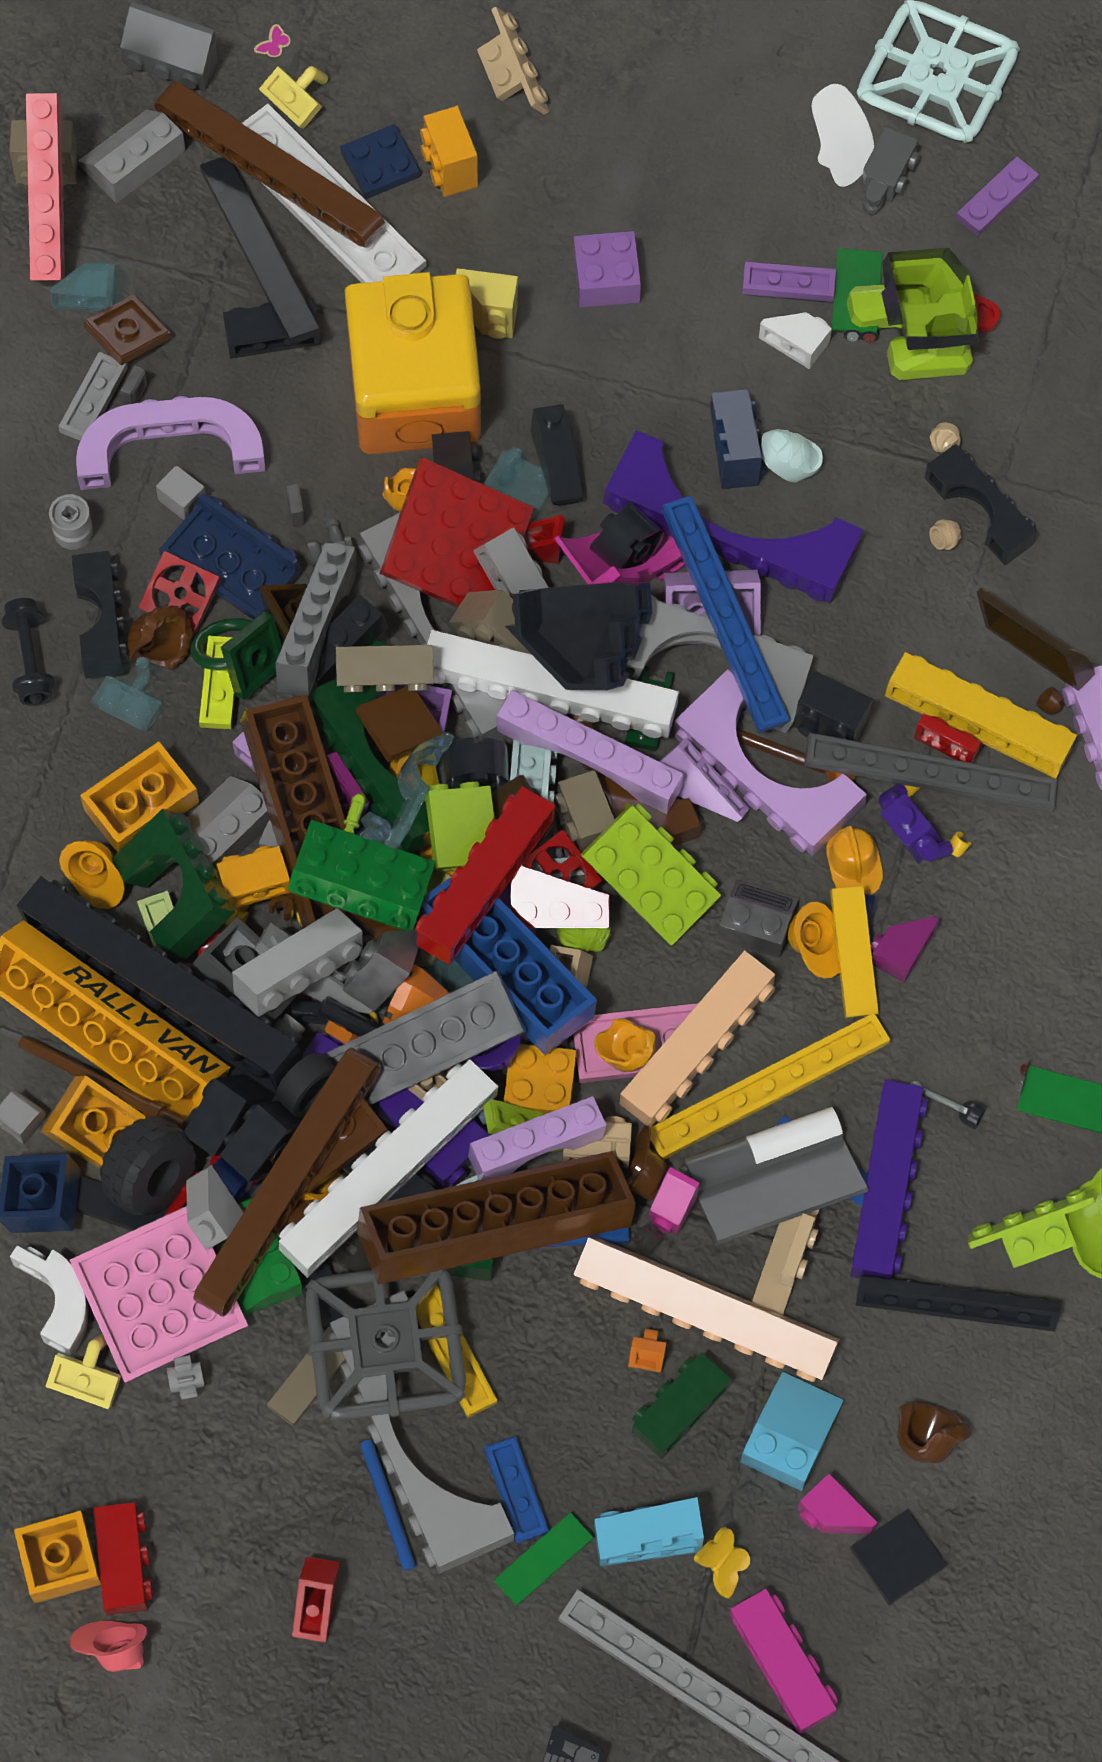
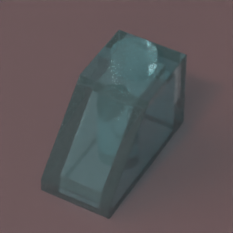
M101 261L82 264L51 287L50 295L53 308L103 311L114 305L118 282L115 265Z

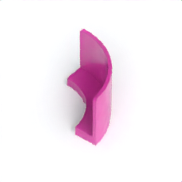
M662 530L664 532L662 542L652 556L647 553L640 560L644 564L626 569L608 566L590 550L591 543L601 532L575 539L563 538L559 535L554 538L587 584L648 582L656 577L661 582L664 580L663 573H676L686 566L674 538L666 534L664 530Z

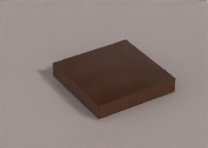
M134 294L84 320V328L120 365L170 340V331Z
M408 686L362 704L356 710L358 717L387 762L412 753L418 745L437 737L436 742H439L444 737L443 731L417 691H408Z

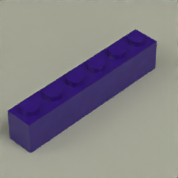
M884 1080L866 1179L868 1192L864 1193L850 1277L878 1276L883 1279H891L892 1274H899L902 1255L896 1254L897 1243H904L907 1223L901 1222L903 1211L909 1212L912 1192L906 1191L908 1179L914 1180L917 1168V1161L911 1160L913 1148H920L923 1131L917 1129L918 1117L925 1118L928 1099L922 1098L923 1087Z

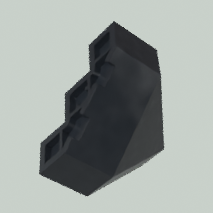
M605 582L519 590V593L513 594L512 612L515 624L505 627L565 690H610L624 686L628 677L624 671L628 660H634L642 641L639 635L642 625L649 624L653 614L651 583Z

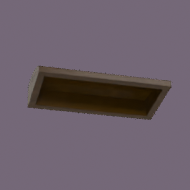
M983 588L976 592L985 627L1077 691L1095 675L1091 662L1079 651L992 592Z

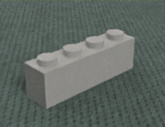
M337 908L233 971L234 994L259 1017L267 1011L277 1008L280 1003L293 995L303 992L309 985L322 977L329 976L335 969L348 961L356 959L363 951L362 930Z

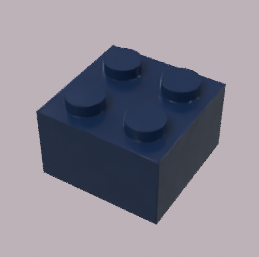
M68 1154L5 1156L0 1188V1222L10 1233L73 1231L81 1173L79 1166Z

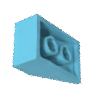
M782 1372L744 1448L740 1463L802 1491L844 1400Z

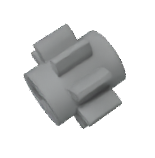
M190 1355L174 1358L175 1367L167 1368L171 1393L180 1392L181 1399L197 1397L196 1388L205 1387L201 1363H192Z

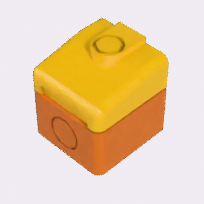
M430 272L383 276V281L356 283L347 286L344 290L360 449L367 454L432 449V434L469 431L470 443H477L481 438V386L469 278L462 274L430 277Z

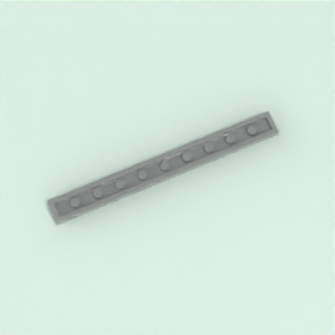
M578 1589L559 1616L558 1621L772 1762H840Z

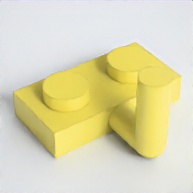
M277 66L259 90L295 124L304 129L322 108V105L305 89L313 80L321 85L326 84L328 76L319 69L310 66L295 81L282 68Z
M99 1334L88 1343L83 1361L61 1353L55 1355L46 1387L106 1409L111 1408L121 1375L96 1366L100 1350L107 1346L103 1334Z

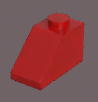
M306 1556L299 1578L292 1637L326 1643L337 1590L340 1562Z

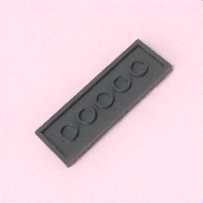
M495 971L323 1054V1056L336 1067L344 1053L349 1048H353L381 1064L378 1076L364 1097L368 1105L372 1106L523 1034L526 1030L499 971Z

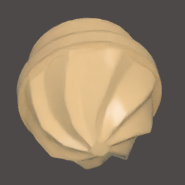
M947 422L938 424L930 434L933 450L942 454L954 444L959 446L961 441L959 429Z
M941 519L929 531L932 544L939 550L953 549L962 538L958 523L952 520Z

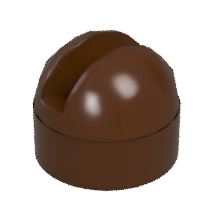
M1049 687L1039 696L1036 706L1049 715L1057 714L1064 705V698L1054 687Z

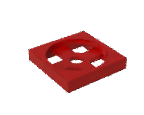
M164 551L138 608L146 612H151L154 608H158L154 595L157 589L169 595V607L175 605L181 609L182 606L190 604L199 608L197 613L187 618L190 620L193 634L196 635L222 577ZM178 565L185 567L179 581L173 583L163 578L168 568ZM197 573L204 582L205 597L195 593L192 584ZM178 587H184L186 590V596L183 599H178L175 596V591Z
M563 830L532 852L522 864V866L531 869L532 862L536 860L543 869V873L550 875L552 870H559L562 873V879L569 881V874L579 867L584 873L583 886L591 889L603 881L592 866L580 855L581 852ZM550 848H562L571 857L563 863H555L546 851Z

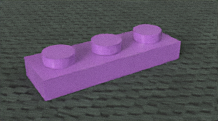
M1014 158L957 212L956 220L979 237L1038 181L1039 174L1020 158Z
M745 261L742 294L833 302L836 269Z

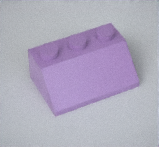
M758 570L725 571L752 634L760 636L761 596ZM689 572L663 573L664 603L669 605L678 604L685 607L689 612L697 615H707ZM682 643V644H701V643Z

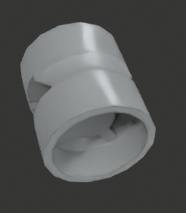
M65 494L52 502L49 508V518L56 542L61 547L69 550L85 547L93 537V524L87 502L74 494Z

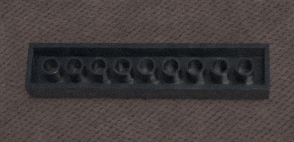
M40 876L16 905L23 920L188 1038L276 1095L277 1088L286 1073L298 1061L303 1059V1053L297 1045L298 1040L292 1034L285 1030H282L280 1033L272 1028V1023L263 1015L258 1017L256 1014L254 1016L245 1010L246 1006L240 1000L233 996H230L228 999L220 993V989L211 981L205 979L202 982L194 976L195 973L185 964L179 962L176 965L169 960V956L157 946L150 948L143 943L144 940L131 929L124 931L118 927V922L105 912L102 915L92 910L93 906L83 897L78 896L75 899L68 894V890L56 880L50 882Z

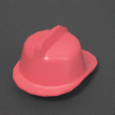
M115 1621L91 1622L73 1632L70 1637V1646L76 1652L95 1656L101 1666L110 1672L140 1669L144 1664L142 1641L147 1635V1628L143 1624L136 1623L128 1624Z

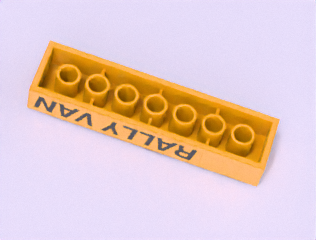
M21 921L1 935L0 996L134 1093L149 1101L156 1100L166 1105L168 1111L186 1120L191 1111L199 1107L204 1098L202 1092L205 1086L212 1079L227 1076L230 1069L228 1065L26 921Z

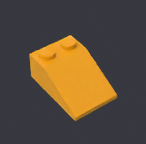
M86 1075L75 1076L40 1132L66 1150L100 1168L105 1152L108 1151L114 1138L126 1126H130L134 1121L145 1119L146 1117Z

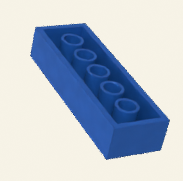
M451 877L424 896L417 922L422 915L430 914L434 908L433 902L441 890L446 891L451 885ZM498 898L457 954L454 961L473 981L499 971L526 1030L524 1034L546 1055L594 1018L597 999Z

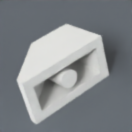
M806 312L763 319L760 323L759 338L810 369L829 345L832 328L822 318L813 317Z

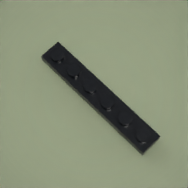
M860 1276L855 1305L1053 1332L1056 1330L1060 1315V1302L1046 1298H1029L1010 1293L998 1294L983 1292L978 1289L967 1290L952 1288L946 1285L921 1284L910 1280L898 1281L883 1279L878 1276Z

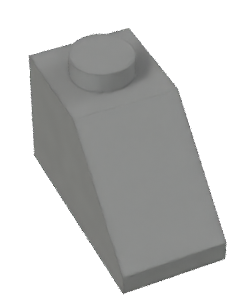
M210 1165L186 1180L187 1223L205 1250L227 1239L243 1215V1211L213 1166Z

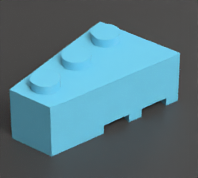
M698 1497L658 1506L640 1507L625 1513H620L619 1511L605 1512L600 1514V1518L594 1519V1531L600 1566L697 1553L703 1545L704 1535Z

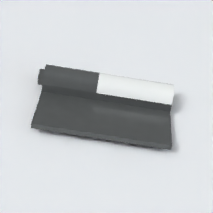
M833 1107L684 1158V1166L679 1167L681 1173L699 1182L697 1200L718 1245L801 1216L802 1213L807 1214L868 1192V1187L843 1140L842 1128Z

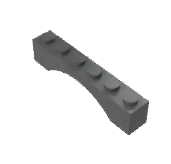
M324 544L276 661L278 692L295 695L307 694L309 697L317 677L322 648L332 615L340 600L345 596H349L357 577L355 547L341 544Z

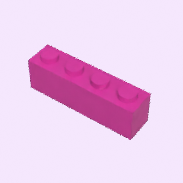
M764 1589L731 1608L729 1617L797 1734L801 1735L833 1717L837 1711L835 1704L838 1703V1700L829 1685H822L817 1676L820 1673V1669L812 1655L805 1656L799 1644L803 1643L795 1626L793 1624L788 1626L782 1617L785 1610L775 1594L770 1596L767 1589Z

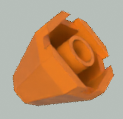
M413 964L411 969L413 973L411 976L408 975L397 987L387 1011L393 1014L392 1018L384 1017L383 1023L387 1024L450 994V992L425 969Z

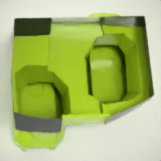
M950 248L888 252L882 262L884 285L855 286L850 291L847 307L851 322L859 327L877 326V329L902 328L904 336L895 337L890 341L886 352L891 375L899 380L965 375L973 362L970 344L979 343L977 310L970 277L966 269Z

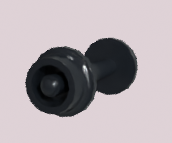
M13 599L5 604V615L1 619L4 628L18 631L25 675L14 680L12 683L13 691L18 694L20 703L23 705H40L52 698L51 688L55 684L53 676L46 673H38L31 628L37 627L43 622V613L38 610L34 599Z

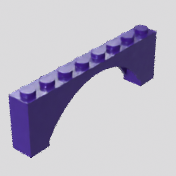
M636 430L605 489L603 504L607 505L612 511L619 513L627 503L632 502L664 530L666 534L673 537L661 507L663 504L683 497L674 485L665 465L663 457L664 442ZM701 516L717 554L721 555L724 560L730 563H739L750 568V570H758L760 576L766 575L778 580L786 588H796L807 593L810 598L816 601L831 603L860 544L863 533L862 528L835 517L831 524L803 535L779 539L752 538L724 530Z

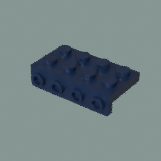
M201 493L197 498L198 505L159 548V553L162 556L164 551L169 552L222 577L215 594L254 620L260 614L266 612L259 591L262 585L292 584L300 574L299 558L290 548H281L274 543L273 538L267 532L255 530L250 526L246 518L239 513L232 514L216 497L210 496L209 498ZM181 565L177 566L182 571H184L185 567ZM197 573L195 580L204 585L201 576Z

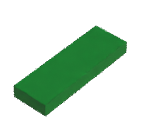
M570 1512L494 1579V1583L517 1608L593 1541V1537Z

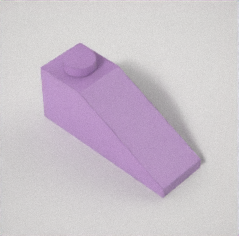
M684 738L659 760V762L683 773L682 789L678 794L679 797L689 798L691 802L737 822L750 809L687 738Z

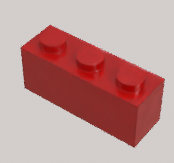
M135 1502L94 1507L102 1600L106 1616L148 1611L147 1600H153L151 1579H144L143 1566H149L147 1545L141 1546L140 1533L146 1532L144 1511L138 1512Z

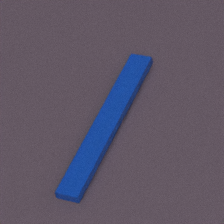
M692 496L663 504L661 507L662 513L758 732L761 733L787 724L790 720Z

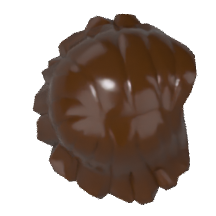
M166 604L161 608H154L151 612L144 613L131 624L128 635L127 648L129 653L127 656L131 662L143 661L173 670L175 667H178L181 661H185L190 651L193 637L190 620L186 618L185 611L179 609L178 606L171 605L169 607Z
M916 1400L899 1407L897 1439L902 1450L913 1460L921 1463H940L950 1455L957 1443L963 1442L971 1436L968 1423L964 1422L963 1418L957 1416L954 1412H948L944 1408L936 1407L933 1404L919 1403Z

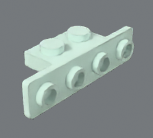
M513 739L510 780L519 775H524L535 794L554 804V791H548L549 784L555 785L556 765H550V760L557 759V752L537 746L524 745Z

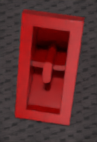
M558 515L528 523L524 540L532 560L559 565L562 548L554 538L558 535L565 538L564 516Z

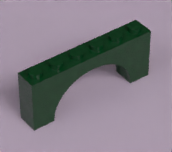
M337 679L312 689L308 700L322 744L329 748L332 753H338L369 800V806L374 817L381 821L389 832L393 844L409 853L430 845L426 802H421L420 795L429 791V789L416 787L398 779L378 762L368 746L364 724L356 713L358 706L384 696L386 691H376V685H363V692H344V686H337ZM457 785V786L451 787V788H449V789H456V788H459V787H458V785Z

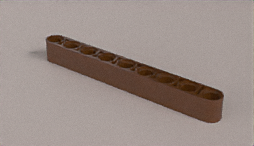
M173 81L153 103L154 109L157 112L164 113L180 130L356 245L366 247L385 225L384 219L376 210L181 83Z
M349 1048L344 1053L198 1284L193 1296L194 1301L221 1317L229 1313L374 1083L380 1071V1063L353 1048Z

